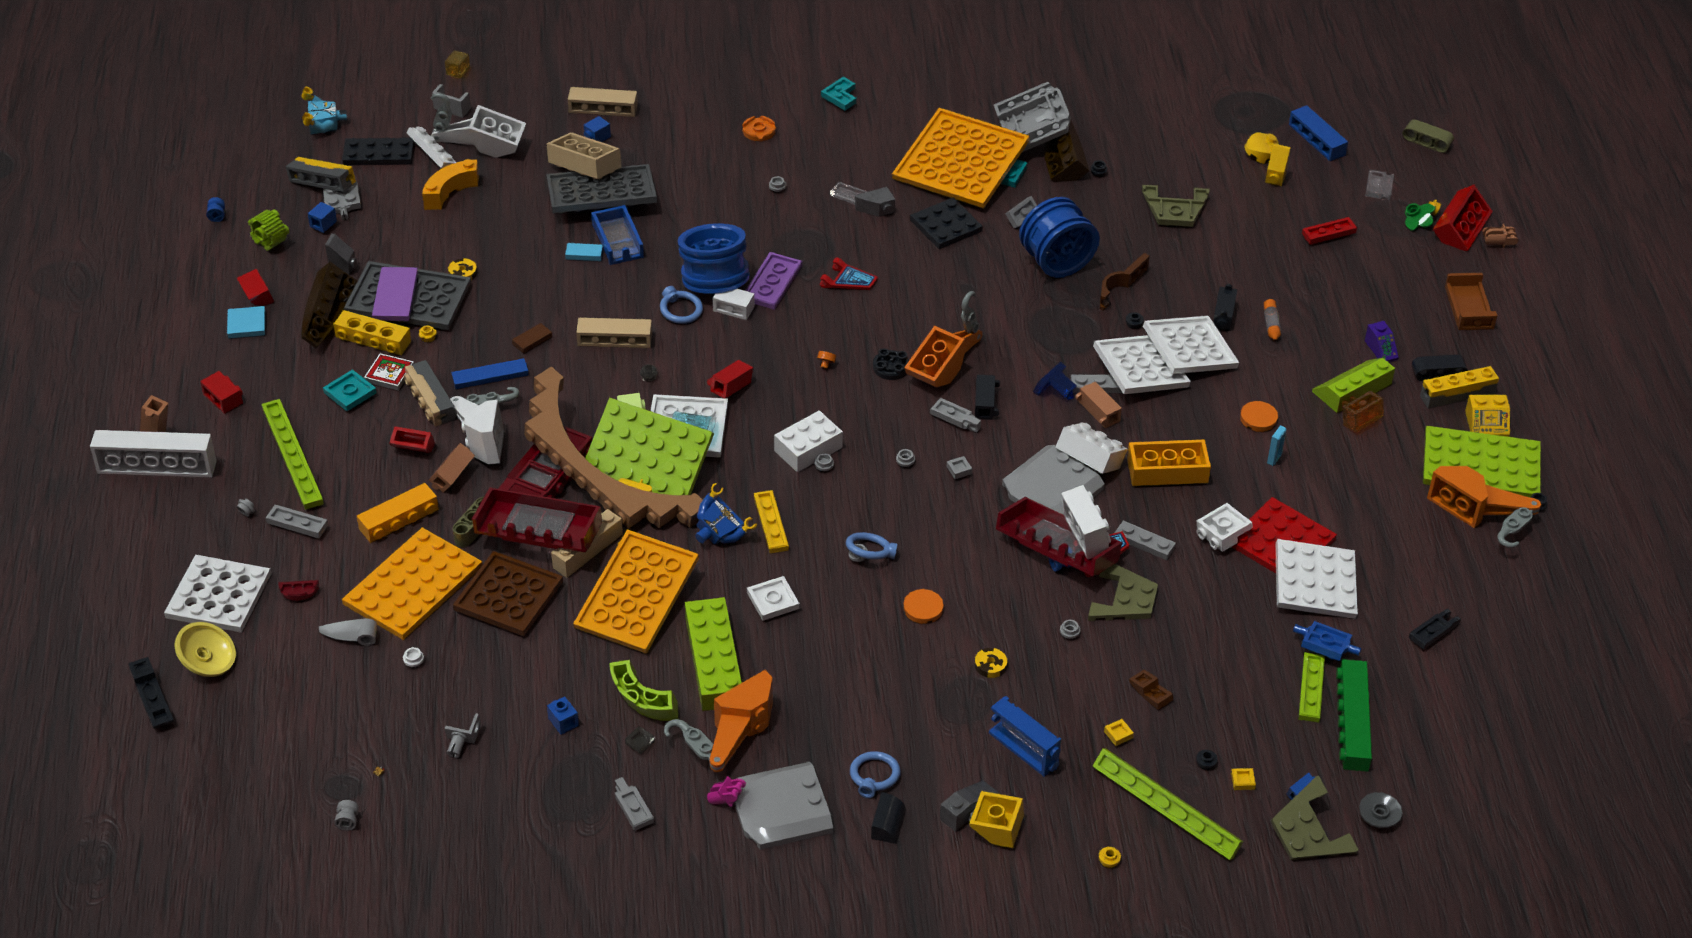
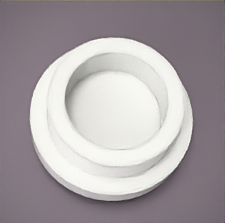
M409 648L403 655V662L409 667L419 666L424 660V655L418 648Z

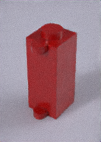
M737 360L707 380V384L711 386L710 391L726 399L751 383L754 367Z

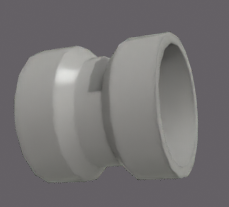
M351 800L340 801L337 805L338 814L335 816V826L341 830L354 829L357 823L356 816L359 812V805Z

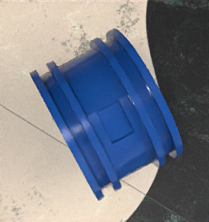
M1054 197L1037 205L1026 216L1019 231V239L1023 247L1030 255L1035 257L1037 264L1045 274L1056 278L1072 275L1087 265L1095 255L1100 241L1099 232L1089 219L1083 217L1082 211L1074 201L1066 197Z
M706 224L691 228L679 236V255L684 261V265L681 268L682 282L687 289L698 293H722L739 288L749 280V264L743 255L747 248L746 234L741 228L730 224Z

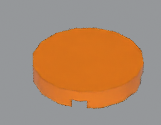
M753 116L744 121L742 132L750 140L765 141L775 135L776 127L774 121L768 117L760 116V118H756V116Z
M1253 401L1243 406L1240 420L1245 427L1249 426L1253 431L1265 432L1271 430L1277 424L1278 412L1269 403Z
M927 589L910 592L905 597L903 609L908 619L921 624H926L927 621L934 622L938 620L942 615L944 606L939 594Z

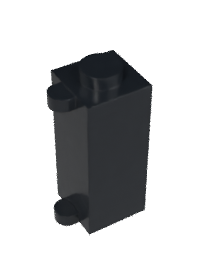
M1226 284L1225 287L1219 288L1213 319L1217 329L1227 331L1231 329L1238 290L1233 289L1231 284Z
M977 374L974 415L977 419L993 420V416L999 415V409L994 408L995 387L1000 386V381L995 380V375Z

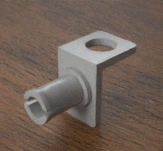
M475 714L469 730L445 726L444 730L447 738L452 739L446 752L447 755L453 757L455 753L454 757L458 758L464 742L475 743L482 724L479 714Z

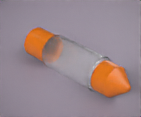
M1268 299L1263 304L1266 330L1269 338L1277 340L1281 336L1279 312L1276 301Z

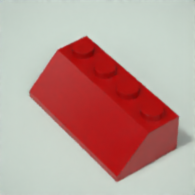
M1471 185L1457 191L1433 228V231L1442 243L1468 251L1493 211L1476 186Z

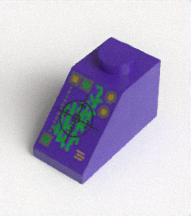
M1385 321L1369 324L1365 342L1377 358H1384L1387 362L1397 361L1399 357L1394 335Z

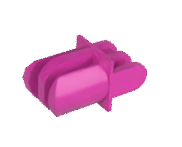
M727 776L724 782L715 783L712 786L710 793L707 795V800L712 805L727 803L731 807L737 800L738 795L741 794V788L746 786V782L740 778L731 780Z

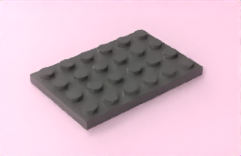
M649 164L623 166L613 173L603 176L601 179H593L590 176L581 175L575 171L546 174L553 213L581 212L588 209L599 210L600 208H614L623 205L629 207L637 204L650 205L657 202Z
M368 261L344 310L372 318L381 267L403 266ZM418 269L409 321L396 322L420 326L429 325L434 328L449 330L471 284V277Z

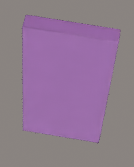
M769 252L745 291L755 293L756 305L775 310L801 269L802 261Z
M381 267L372 318L383 321H409L418 268Z

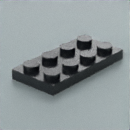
M406 137L345 139L342 162L343 165H412L414 140Z

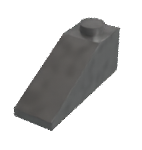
M984 781L958 790L941 804L940 820L956 832L968 822V817L971 811L975 809L981 791L999 794V792Z

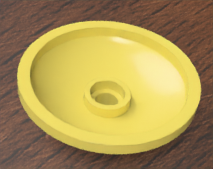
M207 622L190 623L179 631L175 639V652L178 659L188 670L195 674L206 677L219 676L226 673L235 661L236 650L232 639L224 630L216 625Z

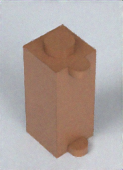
M1096 382L1080 388V392L1075 395V398L1104 428L1120 422L1122 408Z
M152 395L141 407L140 432H166L168 402Z
M460 443L448 455L429 479L433 489H440L444 493L453 484L475 456L468 447Z

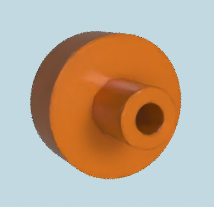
M819 351L817 359L822 361V368L828 369L829 363H835L836 355Z

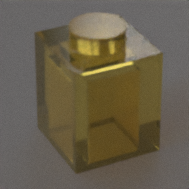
M454 50L445 60L446 75L462 78L470 68L469 54Z

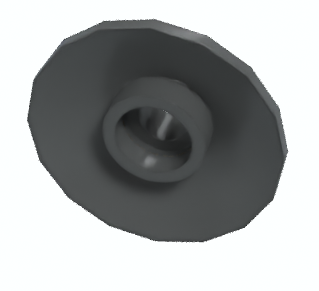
M1374 792L1368 794L1361 800L1359 805L1360 815L1364 821L1378 828L1395 826L1402 816V807L1399 802L1391 795Z

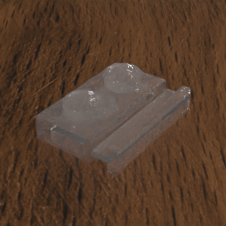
M1369 169L1365 196L1379 199L1384 197L1390 201L1394 174L1386 175V172Z

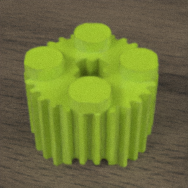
M275 209L271 211L265 210L248 221V225L252 229L250 237H252L254 243L262 244L267 251L285 241L286 235L290 233L289 228L282 223L280 215Z

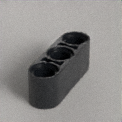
M1457 354L1417 357L1412 361L1413 371L1419 381L1468 371L1463 356Z

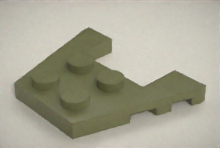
M1142 185V193L1159 225L1193 227L1210 189L1194 188L1193 199L1158 197L1157 185Z
M1113 564L1099 574L1101 578L1119 582L1113 606L1092 602L1088 621H1096V618L1113 620L1114 617H1125V620L1151 618L1158 589L1157 583L1116 564Z
M1319 775L1270 821L1290 860L1327 855L1337 856L1348 853L1355 854L1359 851L1350 833L1330 842L1309 802L1328 793Z

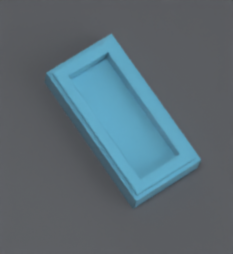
M567 243L565 258L567 260L601 261L603 245Z
M1281 425L1271 439L1267 464L1272 466L1276 464L1283 452L1287 429Z

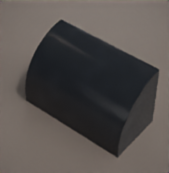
M881 792L872 823L871 839L897 844L906 812V807L899 798Z

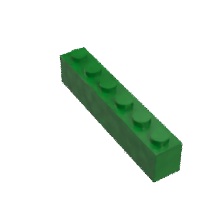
M1342 659L1341 667H1337L1336 680H1340V683L1337 684V695L1340 696L1337 703V711L1341 712V715L1338 717V728H1341L1338 743L1342 744V748L1339 751V761H1343V770L1368 772L1372 754L1367 661Z

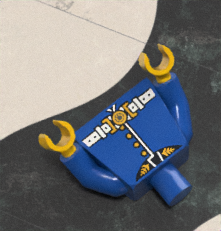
M714 483L711 487L712 492L708 493L699 505L697 527L700 531L695 534V537L700 543H704L707 539L713 544L737 542L747 533L748 529L754 530L757 524L755 523L749 527L748 522L753 519L752 517L746 518L743 522L719 496L716 498V495L723 492V487L720 492H715L714 486L717 483Z

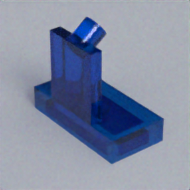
M1060 362L1038 381L1033 392L1039 396L1051 385L1062 396L1072 399L1074 398L1073 390L1077 385L1062 373L1066 366Z

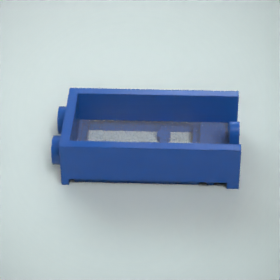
M625 205L591 212L592 226L601 245H603L610 265L644 258L643 243Z
M1004 696L991 706V710L995 713L991 720L996 723L1001 719L996 726L989 730L991 736L1042 776H1046L1050 771L1054 772L1058 768L1061 752L1060 737L1057 738L1022 709L1015 707L1014 703L1011 704L1007 696Z

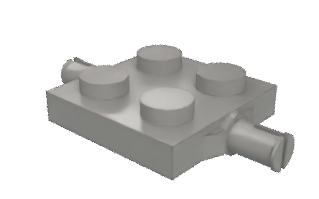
M357 181L344 192L323 188L325 204L334 207L336 213H341L342 220L348 219L349 211L361 208Z

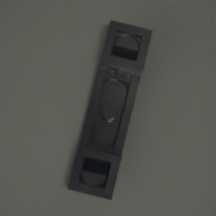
M149 657L128 663L153 729L174 722Z

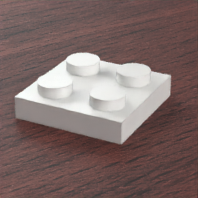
M784 576L747 588V594L762 621L800 609V603Z

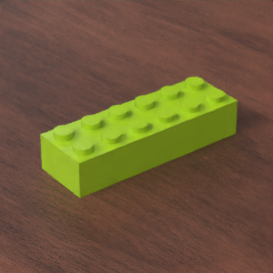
M725 597L685 602V618L702 711L714 710V699L742 683Z

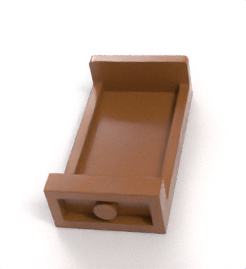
M1449 273L1447 275L1445 289L1458 330L1494 329L1497 313L1490 309L1482 285L1483 273Z

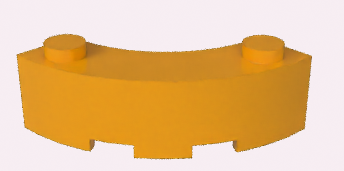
M466 159L448 165L433 174L423 188L424 210H442L443 203L453 190L459 191L469 187H478L479 171L477 160Z

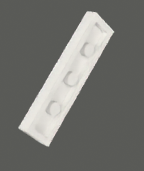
M408 128L407 134L441 168L457 163L424 128Z

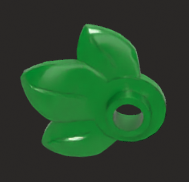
M1416 203L1409 204L1405 210L1407 217L1405 224L1407 228L1414 231L1418 226L1426 228L1433 225L1431 213L1436 210V207L1431 204H1423L1421 206Z

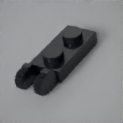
M1446 609L1411 631L1409 638L1424 650L1457 627L1461 619L1456 616L1446 621L1451 615V611Z

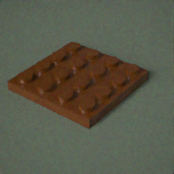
M493 551L454 602L453 610L525 636L563 583V576Z

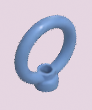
M668 286L663 290L660 311L666 319L678 324H687L701 316L703 305L696 295L687 291H677L674 286ZM678 298H685L695 304L696 310L689 316H676L668 311L667 304L669 301L673 303Z
M860 532L851 534L846 539L848 550L859 557L866 559H883L886 557L895 559L897 544L889 543L879 535ZM858 540L872 541L881 545L884 550L878 552L863 550L857 547L854 542Z
M878 751L859 755L850 766V776L854 783L859 786V794L865 798H872L876 791L885 790L893 786L898 781L901 772L896 759L889 754ZM881 760L890 765L892 774L885 781L875 782L871 778H866L865 780L861 778L858 768L866 761Z

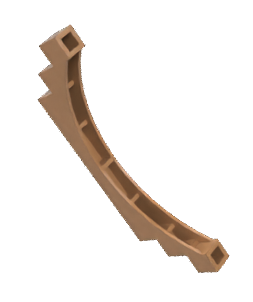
M552 366L534 377V391L537 396L532 398L529 403V413L533 418L525 423V437L528 441L533 442L542 453H545L555 465L561 467L567 476H571L579 487L584 488L594 500L601 503L605 510L608 509L622 518V524L628 529L645 517L658 528H661L675 517L689 528L698 523L697 514L703 499L696 493L692 495H667L644 491L611 478L589 463L570 441L559 415L558 397L559 392L563 390L564 377Z

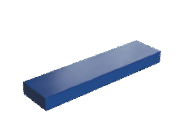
M524 358L451 372L455 389L529 375Z

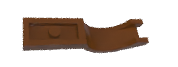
M1143 253L1125 271L1112 272L1104 278L1100 300L1101 310H1105L1109 306V302L1106 300L1110 295L1109 289L1114 287L1128 288L1148 270L1149 255Z

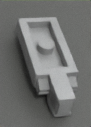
M940 398L930 409L931 415L963 429L968 428L970 431L977 433L981 428V420L975 418L972 415V411Z
M623 777L616 779L615 788L617 792H615V797L633 830L636 831L654 823V818L637 788L633 786L628 787Z

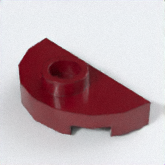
M319 580L278 582L280 593L285 598L295 601L305 600L313 596L318 591L320 585Z

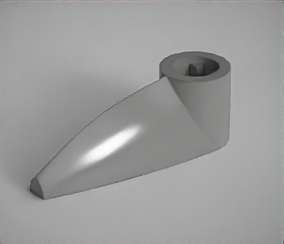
M368 618L342 621L319 626V632L331 638L358 641L361 645L369 646L376 642L377 622Z

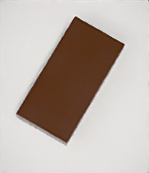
M539 323L512 339V344L522 353H525L551 338L552 332Z

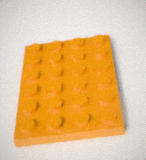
M422 527L342 598V603L361 616L375 620L378 626L404 640L476 574L483 563L476 557Z
M627 530L573 623L574 628L647 654L698 562L699 554Z

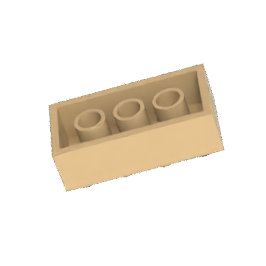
M571 132L547 143L548 162L555 164L557 167H564L569 171H575L581 175L590 176L593 179H601L603 176L621 168L620 148Z

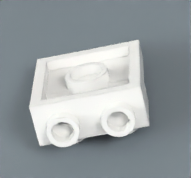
M1228 503L1197 520V535L1202 540L1206 538L1213 549L1216 550L1218 548L1222 552L1237 544V537L1253 528L1252 522Z

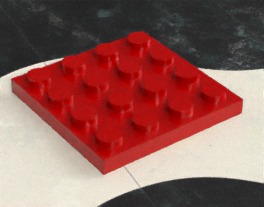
M1271 497L1249 519L1252 522L1253 528L1238 536V543L1231 547L1276 573L1275 543L1277 539L1330 546L1336 540L1337 534Z

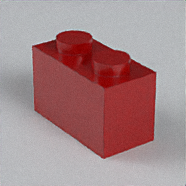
M220 371L200 381L203 395L224 414L243 404L241 388L238 385L235 386L227 375L224 376Z

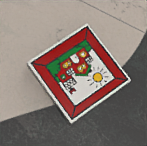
M380 353L364 379L370 384L399 391L405 382V367L414 364V362Z

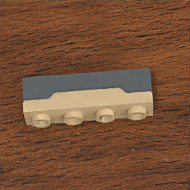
M424 360L406 366L405 383L407 386H411V392L414 397L418 398L420 408L425 409L428 421L431 420L436 427L456 420L455 407L427 361Z

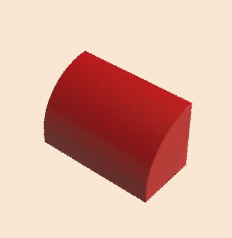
M257 269L237 278L252 304L265 306L274 302L269 289Z
M395 426L389 444L391 447L430 453L434 448L435 441L431 432Z

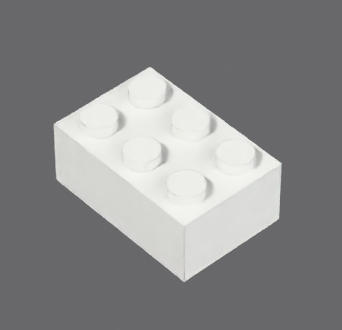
M820 410L774 435V451L797 473L814 464L818 455L823 453L830 455L843 446V431Z
M1083 422L1063 427L1055 447L1102 474L1120 469L1128 450L1122 446L1123 444L1120 441L1107 438L1105 433L1091 429L1089 424Z
M1084 485L1061 493L1065 519L1085 553L1087 560L1109 548V543H1111L1107 532L1109 525L1106 519L1101 518V510L1098 505H1094L1091 492H1087Z

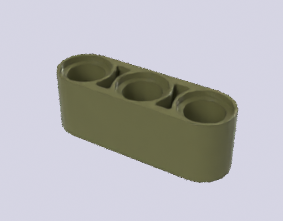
M1415 119L1411 120L1402 132L1406 140L1441 153L1446 152L1454 141V136L1451 132Z
M484 497L478 498L454 524L453 536L456 546L461 548L468 547L478 537L479 534L474 533L472 518Z

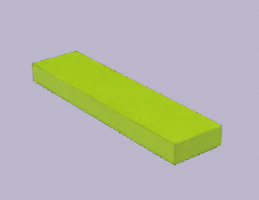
M1304 652L1298 720L1318 723L1320 721L1325 655Z

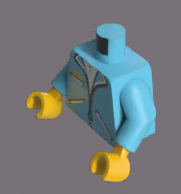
M304 87L301 97L303 100L310 99V101H308V113L305 112L302 117L303 124L310 127L311 134L337 130L338 120H347V111L336 110L335 102L323 101L315 95L312 96V89Z

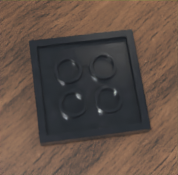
M950 198L910 215V221L938 249L973 236L983 230V226L955 198Z

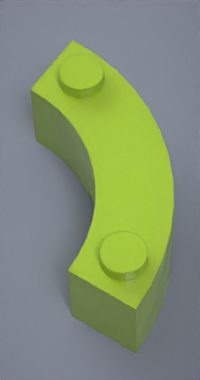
M630 660L609 663L613 681L630 707L652 719L662 721L678 719V701L672 691H659L644 687L639 683L636 670Z

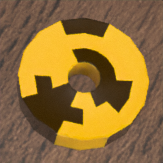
M457 259L449 264V274L471 277V280L477 275L476 264L470 259Z
M995 648L982 649L975 656V669L981 676L987 678L999 677L1007 669V657L1001 650Z

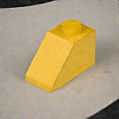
M1278 144L1273 145L1265 183L1282 186L1287 172L1291 147Z

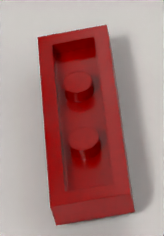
M1349 217L1302 229V235L1310 245L1357 232L1356 225Z

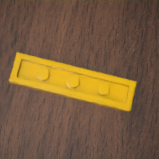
M773 490L754 493V501L769 553L789 551L788 541Z

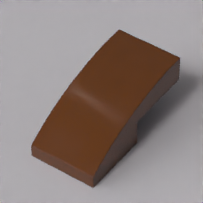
M1142 670L1129 679L1134 689L1158 710L1174 700L1173 693L1160 686L1158 678L1146 670Z

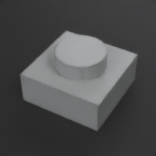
M964 456L947 461V468L954 479L972 474V467Z

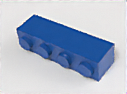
M1306 105L1291 111L1289 125L1325 158L1332 161L1346 155L1348 141Z

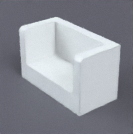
M740 289L716 293L713 297V311L747 320L755 307V293Z

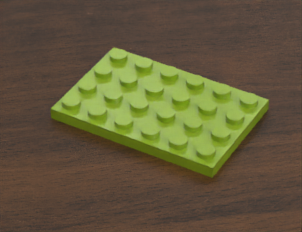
M609 397L585 459L601 472L617 481L620 478L640 482L643 479V483L650 485L654 493L691 495L714 433Z
M1426 426L1423 484H1431L1433 472L1440 466H1468L1484 476L1486 485L1531 497L1534 493H1540L1541 441Z

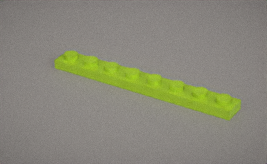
M280 399L261 404L304 509L323 505L321 493Z
M1102 749L1093 764L1094 768L1229 860H1233L1243 843L1241 839L1108 749Z

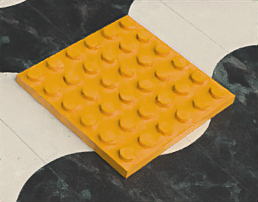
M938 108L893 171L892 179L984 208L1030 141V136Z

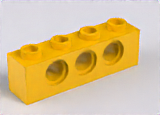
M343 310L334 323L336 338L402 355L411 343L410 328Z

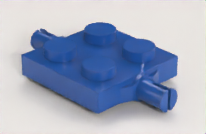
M1316 621L1308 628L1296 624L1293 632L1304 636L1301 647L1311 652L1325 655L1329 659L1340 661L1343 654L1347 652L1357 656L1360 655L1362 648L1350 644L1353 635Z

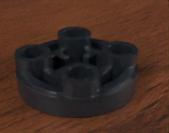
M886 348L880 349L873 359L875 374L887 380H896L904 377L907 374L904 367L909 362L907 353Z

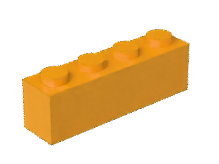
M423 483L357 515L359 530L372 543L439 510L437 496L426 483Z

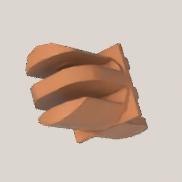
M1502 224V227H1486L1482 230L1486 245H1502L1504 248L1505 245H1515L1518 243L1514 227H1505Z

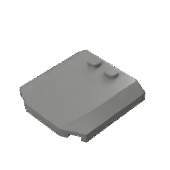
M1049 82L994 104L1003 128L1030 136V141L1022 152L1068 133L1071 116L1061 91L1058 88L1052 87Z
M1055 445L1045 446L1002 481L1003 487H1006L1008 496L1013 502L1027 497L1063 515L1064 509L1061 493L1084 485L1086 491H1090L1094 498L1104 490L1105 483L1098 473L1072 456L1055 448Z
M811 762L738 777L746 782V786L741 788L742 792L738 795L734 806L744 835L748 839H752L760 850L833 833L831 815Z

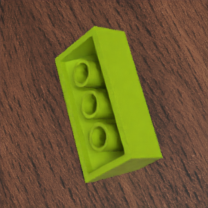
M1384 358L1367 360L1313 388L1312 392L1338 413L1391 385L1395 367Z

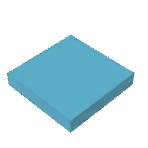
M265 306L228 309V338L265 335Z

